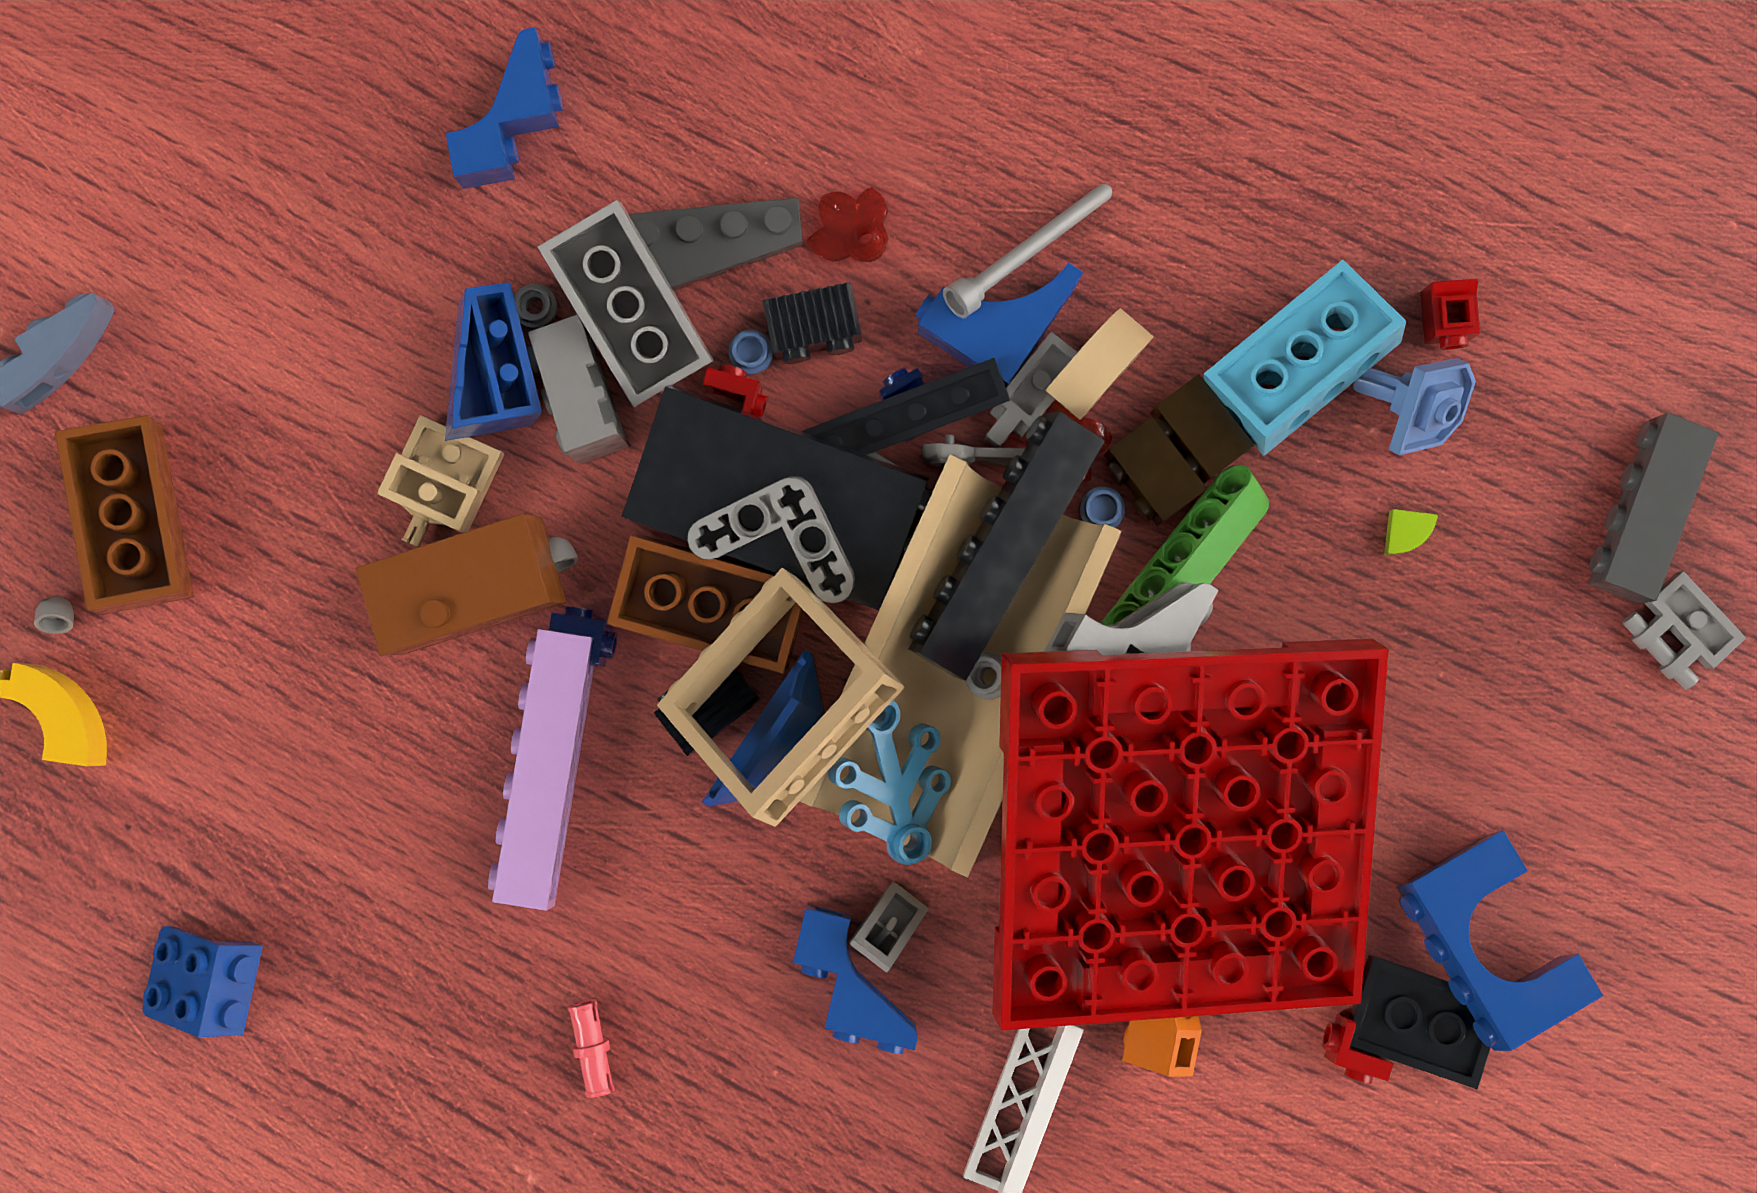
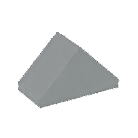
M893 881L852 934L850 945L887 973L929 908Z

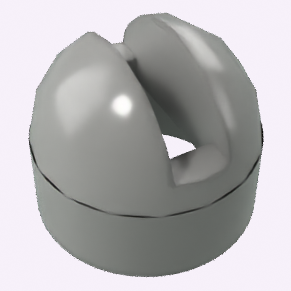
M556 536L548 539L552 560L556 565L558 573L578 562L579 559L574 547L567 539Z
M56 595L39 602L34 618V625L37 629L45 633L62 634L73 628L74 609L68 599Z

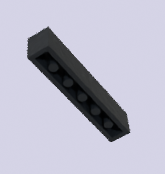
M1062 412L1046 413L1044 417L1039 416L1032 423L1026 434V439L1029 443L1021 456L1016 455L1010 461L1003 473V479L1006 480L998 496L992 495L982 508L980 519L983 522L974 536L970 534L961 544L956 558L960 561L951 576L945 575L937 585L933 594V598L936 599L934 606L928 616L923 614L911 630L910 638L913 641L908 650L955 678L967 680L1105 440Z

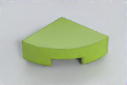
M1398 509L1390 510L1384 555L1402 554L1420 546L1433 532L1438 515Z

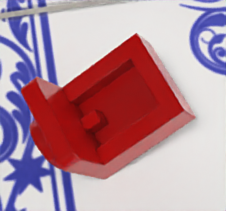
M721 364L719 370L707 367L703 380L706 392L744 402L742 410L763 417L767 396L761 394L763 389L760 381L746 378V371L731 365Z
M1338 1013L1335 1022L1328 1023L1323 1035L1322 1047L1326 1049L1324 1057L1335 1065L1346 1068L1344 1075L1367 1084L1372 1083L1373 1077L1389 1081L1393 1063L1384 1057L1350 1046L1356 1028V1021Z

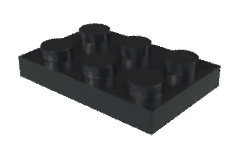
M1369 954L1363 972L1361 1004H1353L1349 1018L1356 1021V1028L1350 1046L1478 1090L1491 1047H1487L1477 1036L1473 1027L1474 1017L1467 1005L1461 1004L1450 990L1448 981Z

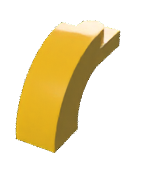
M13 663L12 670L0 669V698L14 700L23 704L36 716L41 725L44 736L42 760L86 767L106 766L107 741L102 719L90 697L78 684L56 670L36 664Z

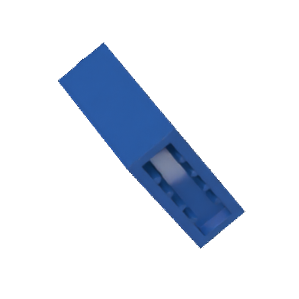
M1068 262L1051 282L1034 293L1007 301H981L980 308L964 319L955 315L946 304L943 297V289L945 287H943L936 297L929 294L919 307L915 317L920 319L917 333L968 367L995 357L1003 382L1007 388L1078 285L1083 272Z

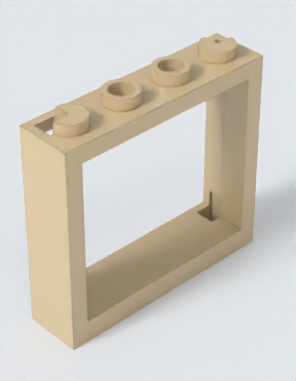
M781 568L775 576L769 578L764 583L761 591L746 608L732 618L730 625L714 643L701 652L698 660L683 677L670 686L668 693L657 706L753 818L776 827L905 686L803 581L784 568ZM797 603L863 673L758 787L754 789L692 715L786 612Z

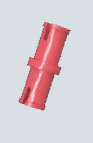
M589 999L569 1005L567 1008L568 1012H570L576 1045L572 1049L574 1058H579L586 1089L585 1095L587 1098L607 1095L615 1091V1086L612 1082L606 1053L610 1050L609 1040L603 1038L597 1010V1000Z

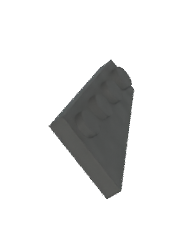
M798 198L628 214L673 291L684 288V285L709 276V278L724 274L726 270L742 264H752L803 246Z

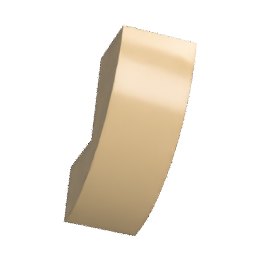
M1120 308L1080 349L1048 386L1046 391L1081 420L1113 382L1127 370L1154 336Z

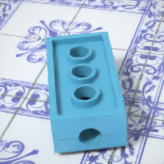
M1342 259L1204 373V381L1250 438L1257 450L1265 456L1396 348L1402 341L1406 320ZM1332 328H1340L1344 331H1334ZM1298 356H1306V357H1309L1310 359H1309V360H1300V359H1297L1296 357H1298ZM1272 384L1276 386V388L1265 389L1262 388L1261 385Z

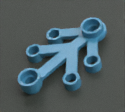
M892 701L866 729L871 732L883 781L860 771L859 766L855 762L844 757H840L828 770V777L833 784L843 789L854 788L889 805L893 823L871 815L869 807L856 800H850L843 804L839 812V819L842 825L852 831L860 832L864 830L885 840L890 857L900 864L910 865L924 860L931 850L932 839L926 826L941 795H944L949 790L951 777L946 770L934 765L924 769L931 753L938 749L941 742L939 731L924 723L917 724L911 729L908 739L912 749L902 770L900 769L891 733L900 721V709L896 702ZM928 732V741L921 746V737L924 733ZM848 766L849 773L847 777L840 780L841 770ZM938 774L939 781L937 785L931 787L932 778ZM919 779V785L923 793L911 813L908 799ZM859 809V818L851 823L852 813ZM910 834L908 844L903 846L905 839Z

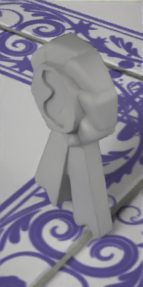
M945 435V444L935 443L922 446V460L930 463L932 466L944 467L949 455L966 461L968 465L979 461L1007 467L1010 461L1016 455L1021 456L1025 449L980 448L954 444V435Z

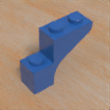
M536 27L524 29L517 35L497 96L490 111L472 126L446 133L453 177L463 189L515 179L512 164L519 163V155L513 136L559 127L556 112L563 111V103L558 84L551 85L548 70L555 68L554 55L550 42L542 41Z
M807 904L793 963L802 965L800 972L810 976L827 978L828 972L837 974L825 1029L832 1030V1037L844 1042L859 1043L860 1037L878 1041L877 1048L890 1053L903 1054L905 1048L915 1050L917 1043L915 1023L857 970L851 960L848 950V928L851 915Z

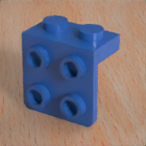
M174 926L162 927L154 947L149 980L143 995L142 1009L144 1015L196 1037L243 1036L263 945L251 941H213Z

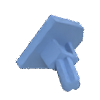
M1455 358L1416 366L1413 373L1406 372L1402 378L1370 368L1353 382V389L1356 392L1391 403L1390 410L1398 414L1399 418L1389 450L1397 455H1403L1443 445L1463 422L1476 380L1469 363Z

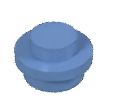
M745 330L738 333L730 342L728 349L732 365L746 371L747 375L763 372L768 368L773 358L770 340L765 334L757 330Z
M1109 487L1091 489L1085 494L1080 503L1082 521L1092 524H1107L1115 528L1120 524L1125 514V504L1122 497L1117 491Z

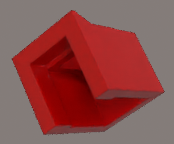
M1478 279L1436 281L1420 292L1425 344L1440 343L1441 350L1460 349L1467 347L1468 341L1481 334L1477 300ZM1446 303H1459V323H1448Z

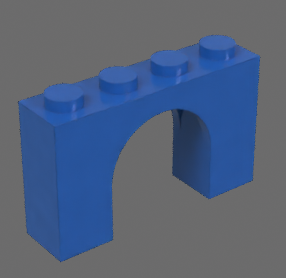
M1504 830L1480 838L1397 886L1402 896L1400 898L1402 909L1413 922L1419 924L1426 936L1424 944L1428 953L1437 963H1442L1451 978L1448 981L1451 992L1461 1004L1467 1005L1475 1019L1473 1027L1477 1036L1487 1047H1491L1493 1051H1512L1604 996L1579 954L1559 956L1514 982L1493 975L1477 959L1469 936V925L1474 909L1486 895L1528 871Z

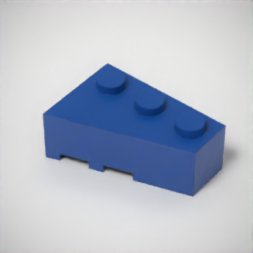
M510 282L466 288L459 301L445 441L533 426L542 413Z

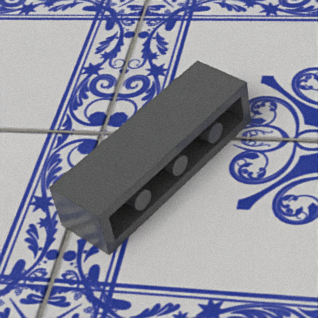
M1665 413L1650 419L1642 425L1635 441V445L1639 449L1634 463L1632 462L1626 467L1620 480V487L1624 489L1619 503L1611 508L1605 520L1604 527L1608 532L1603 546H1599L1595 550L1589 563V570L1592 571L1589 585L1637 604L1657 601L1719 432L1671 413Z

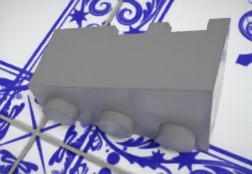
M575 315L528 332L532 346L526 348L529 361L534 372L541 373L545 387L541 389V395L548 413L554 416L558 431H555L563 455L570 456L581 465L629 448L628 440L592 338L580 317Z

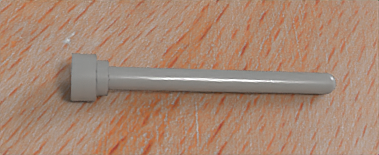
M1108 184L1098 185L976 277L969 276L965 279L960 277L943 289V297L950 310L958 317L964 319L979 309L981 301L985 297L984 293L1108 201L1112 196V188Z

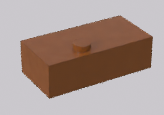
M144 415L54 431L87 610L105 615L194 598L162 424L151 416Z
M525 513L355 568L380 656L404 655L567 603L556 565L552 560L543 519L540 516Z
M641 534L632 535L627 546L607 624L703 651L706 647L713 644L730 625L732 618L744 610L756 597L764 583L777 573L723 557L703 559L695 555L690 548ZM795 603L742 662L784 673L789 667L804 610Z

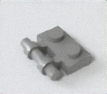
M1684 571L1676 572L1662 585L1657 601L1645 603L1656 615L1649 623L1636 611L1622 621V624L1631 632V640L1641 650L1646 648L1661 664L1659 670L1669 680L1674 678L1684 690L1691 688L1699 680L1696 674L1689 668L1696 659L1705 669H1714L1746 639L1741 631ZM1668 629L1684 645L1677 653L1660 637Z

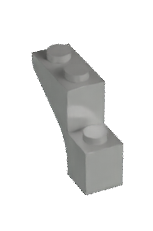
M1180 582L1121 621L1107 626L1098 623L1085 614L1065 612L1044 652L1098 650L1102 655L1125 654L1126 652L1129 654L1188 652L1191 650L1190 643L1199 626L1204 624L1213 610L1212 602L1219 590L1207 583L1192 584Z

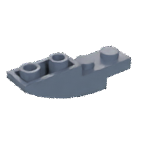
M93 292L81 294L70 299L65 304L66 308L53 316L42 317L31 322L26 327V332L14 338L23 354L12 355L0 361V407L23 415L62 386L82 365L102 337L115 311L112 303Z

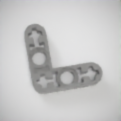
M790 476L783 478L701 518L692 525L688 532V543L693 553L703 559H714L782 527L814 593L819 599L828 603L841 602L849 596L855 585L853 569L810 483L802 477ZM790 485L794 491L802 489L805 497L799 501L804 515L811 509L814 510L816 517L805 519L795 528H793L790 520L799 517L792 504L784 506L781 502V498L786 495L785 486ZM750 504L761 509L764 515V523L760 529L754 531L747 530L740 524L739 512L743 506ZM728 514L730 526L740 539L733 541V535L730 532L716 541L718 549L714 550L710 544L702 546L699 538L704 534L702 526L707 525L710 531H715L727 524L722 515ZM811 526L818 527L824 532L826 545L821 551L809 552L802 546L800 537L805 528ZM831 551L837 557V559H831L828 562L832 572L835 575L843 573L846 579L840 585L841 592L836 593L832 587L825 589L822 586V582L827 578L823 565L821 564L815 570L810 563L823 559Z

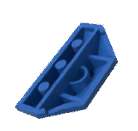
M806 650L802 652L730 759L754 789L758 787L825 714L815 659L811 653ZM717 778L701 802L711 807L737 802L738 800L724 783Z

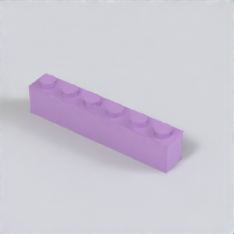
M538 629L537 637L530 638L526 664L532 665L529 683L524 682L522 684L518 701L519 709L524 710L521 728H515L511 741V754L517 755L514 773L508 772L503 790V798L509 800L506 818H500L496 831V844L502 845L499 863L494 862L492 864L488 879V889L494 890L492 899L494 903L545 911L555 906L599 639Z

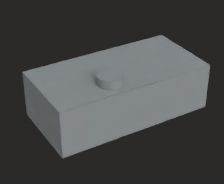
M614 201L538 246L539 251L633 407L663 391L665 386L673 385L713 361V357L620 201Z

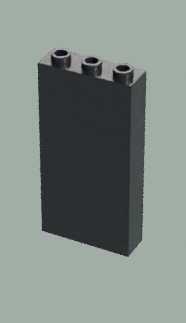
M670 385L664 388L621 517L688 541L690 528L701 518L783 478L790 476L802 477L813 487L853 569L855 585L846 599L880 610L894 579L901 557H904L914 533L910 530L916 514L922 516L933 491L926 489L929 480L926 476L678 386ZM790 485L785 486L786 495L781 498V502L784 506L792 504L799 516L796 519L790 520L793 528L805 519L816 517L813 509L804 515L799 501L805 497L802 489L794 491ZM749 504L741 508L739 521L745 529L754 531L760 529L763 525L764 515L759 507ZM728 514L722 515L727 524L715 531H710L707 525L702 526L704 534L699 538L702 546L710 544L714 550L718 549L716 541L732 532L733 541L740 539L730 526ZM811 526L802 531L800 541L807 551L819 552L826 545V536L821 529ZM782 527L725 554L774 573L784 568L805 584L810 585ZM831 551L823 559L810 563L815 570L821 564L823 565L827 578L822 582V586L825 589L832 587L836 593L841 592L840 585L846 579L843 573L835 575L832 572L828 562L831 559H837V557Z

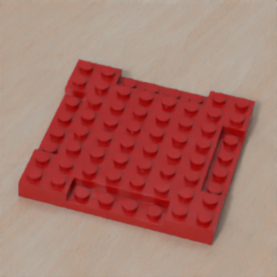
M1371 638L1282 642V648L1102 655L1098 650L1002 653L999 747L1004 753L1000 916L999 926L995 927L992 1009L1000 1030L1361 1004L1389 649Z

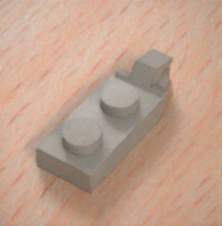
M1050 332L1007 386L1006 390L1010 401L995 406L990 412L998 421L987 433L984 440L994 448H1000L1012 432L1022 438L1035 419L1042 416L1055 400L1046 389L1078 352L1053 332Z

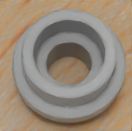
M529 284L522 287L514 296L520 323L525 327L538 329L549 325L554 320L558 304L555 295L547 287L541 284ZM536 300L542 301V311L538 314H530L528 310L529 305Z
M983 653L979 657L966 680L969 690L977 697L996 699L1001 696V656L993 653ZM989 668H993L997 674L995 682L991 685L985 684L983 680L984 672Z

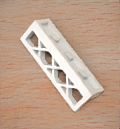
M1081 1025L1058 1026L1052 1043L1034 1050L1028 1037L1030 1029H1018L963 1172L964 1178L997 1190L998 1193H1022L1084 1031ZM1026 1042L1030 1053L1019 1057ZM1048 1053L1042 1068L1038 1057ZM1033 1059L1040 1074L1035 1086L1018 1093L1011 1078L1014 1069ZM1009 1085L1013 1096L1003 1100ZM1032 1096L1027 1110H1025L1021 1100ZM1017 1102L1023 1116L1020 1128L1001 1136L995 1122L998 1111ZM993 1128L997 1138L987 1142ZM1015 1139L1009 1154L1005 1143ZM998 1146L1001 1147L1007 1160L1000 1179L977 1170L982 1154Z

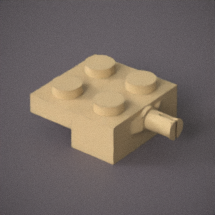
M422 415L419 416L402 454H395L377 492L378 495L402 505L411 515H414L401 540L416 547H420L430 523L434 525H447L462 533L469 531L505 455L503 452L470 437L445 441L446 426Z

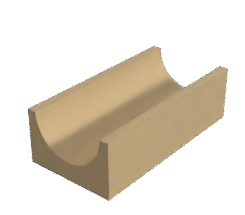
M949 455L864 645L905 686L893 700L900 709V721L894 731L891 732L900 769L902 770L912 749L908 738L911 729L915 725L924 723L936 728L940 733V745L935 752L931 753L924 769L934 765L946 770L951 777V785L949 790L944 795H941L926 826L932 839V846L928 857L968 878L1003 800L1004 753L999 747L1001 696L996 699L977 697L969 690L966 681L951 676L908 650L913 641L910 638L913 626L923 614L928 616L936 602L933 594L937 585L945 575L951 576L960 560L956 558L961 544L970 534L974 536L983 522L980 519L982 508L992 495L998 496L1002 488L976 473L968 466L966 461ZM1062 515L982 654L993 653L1002 657V653L1044 652L1065 612L1075 614L1086 613L1122 531L1107 524H1092ZM856 664L852 669L842 694L863 673ZM989 668L984 672L983 680L985 684L991 685L995 682L997 677L996 671L993 668ZM865 730L841 757L855 762L859 766L860 771L883 781L871 732ZM928 732L924 733L921 737V746L928 741ZM848 766L841 770L840 780L847 777L849 773ZM828 771L800 800V802L806 805L823 809L838 816L843 804L850 800H856L868 806L871 810V815L893 823L889 805L854 788L843 789L833 784L829 780ZM938 774L932 778L931 787L937 785L939 781ZM919 779L908 799L911 813L923 793L919 785ZM859 809L852 813L851 821L855 822L859 818ZM910 834L905 839L904 845L908 844L910 840Z

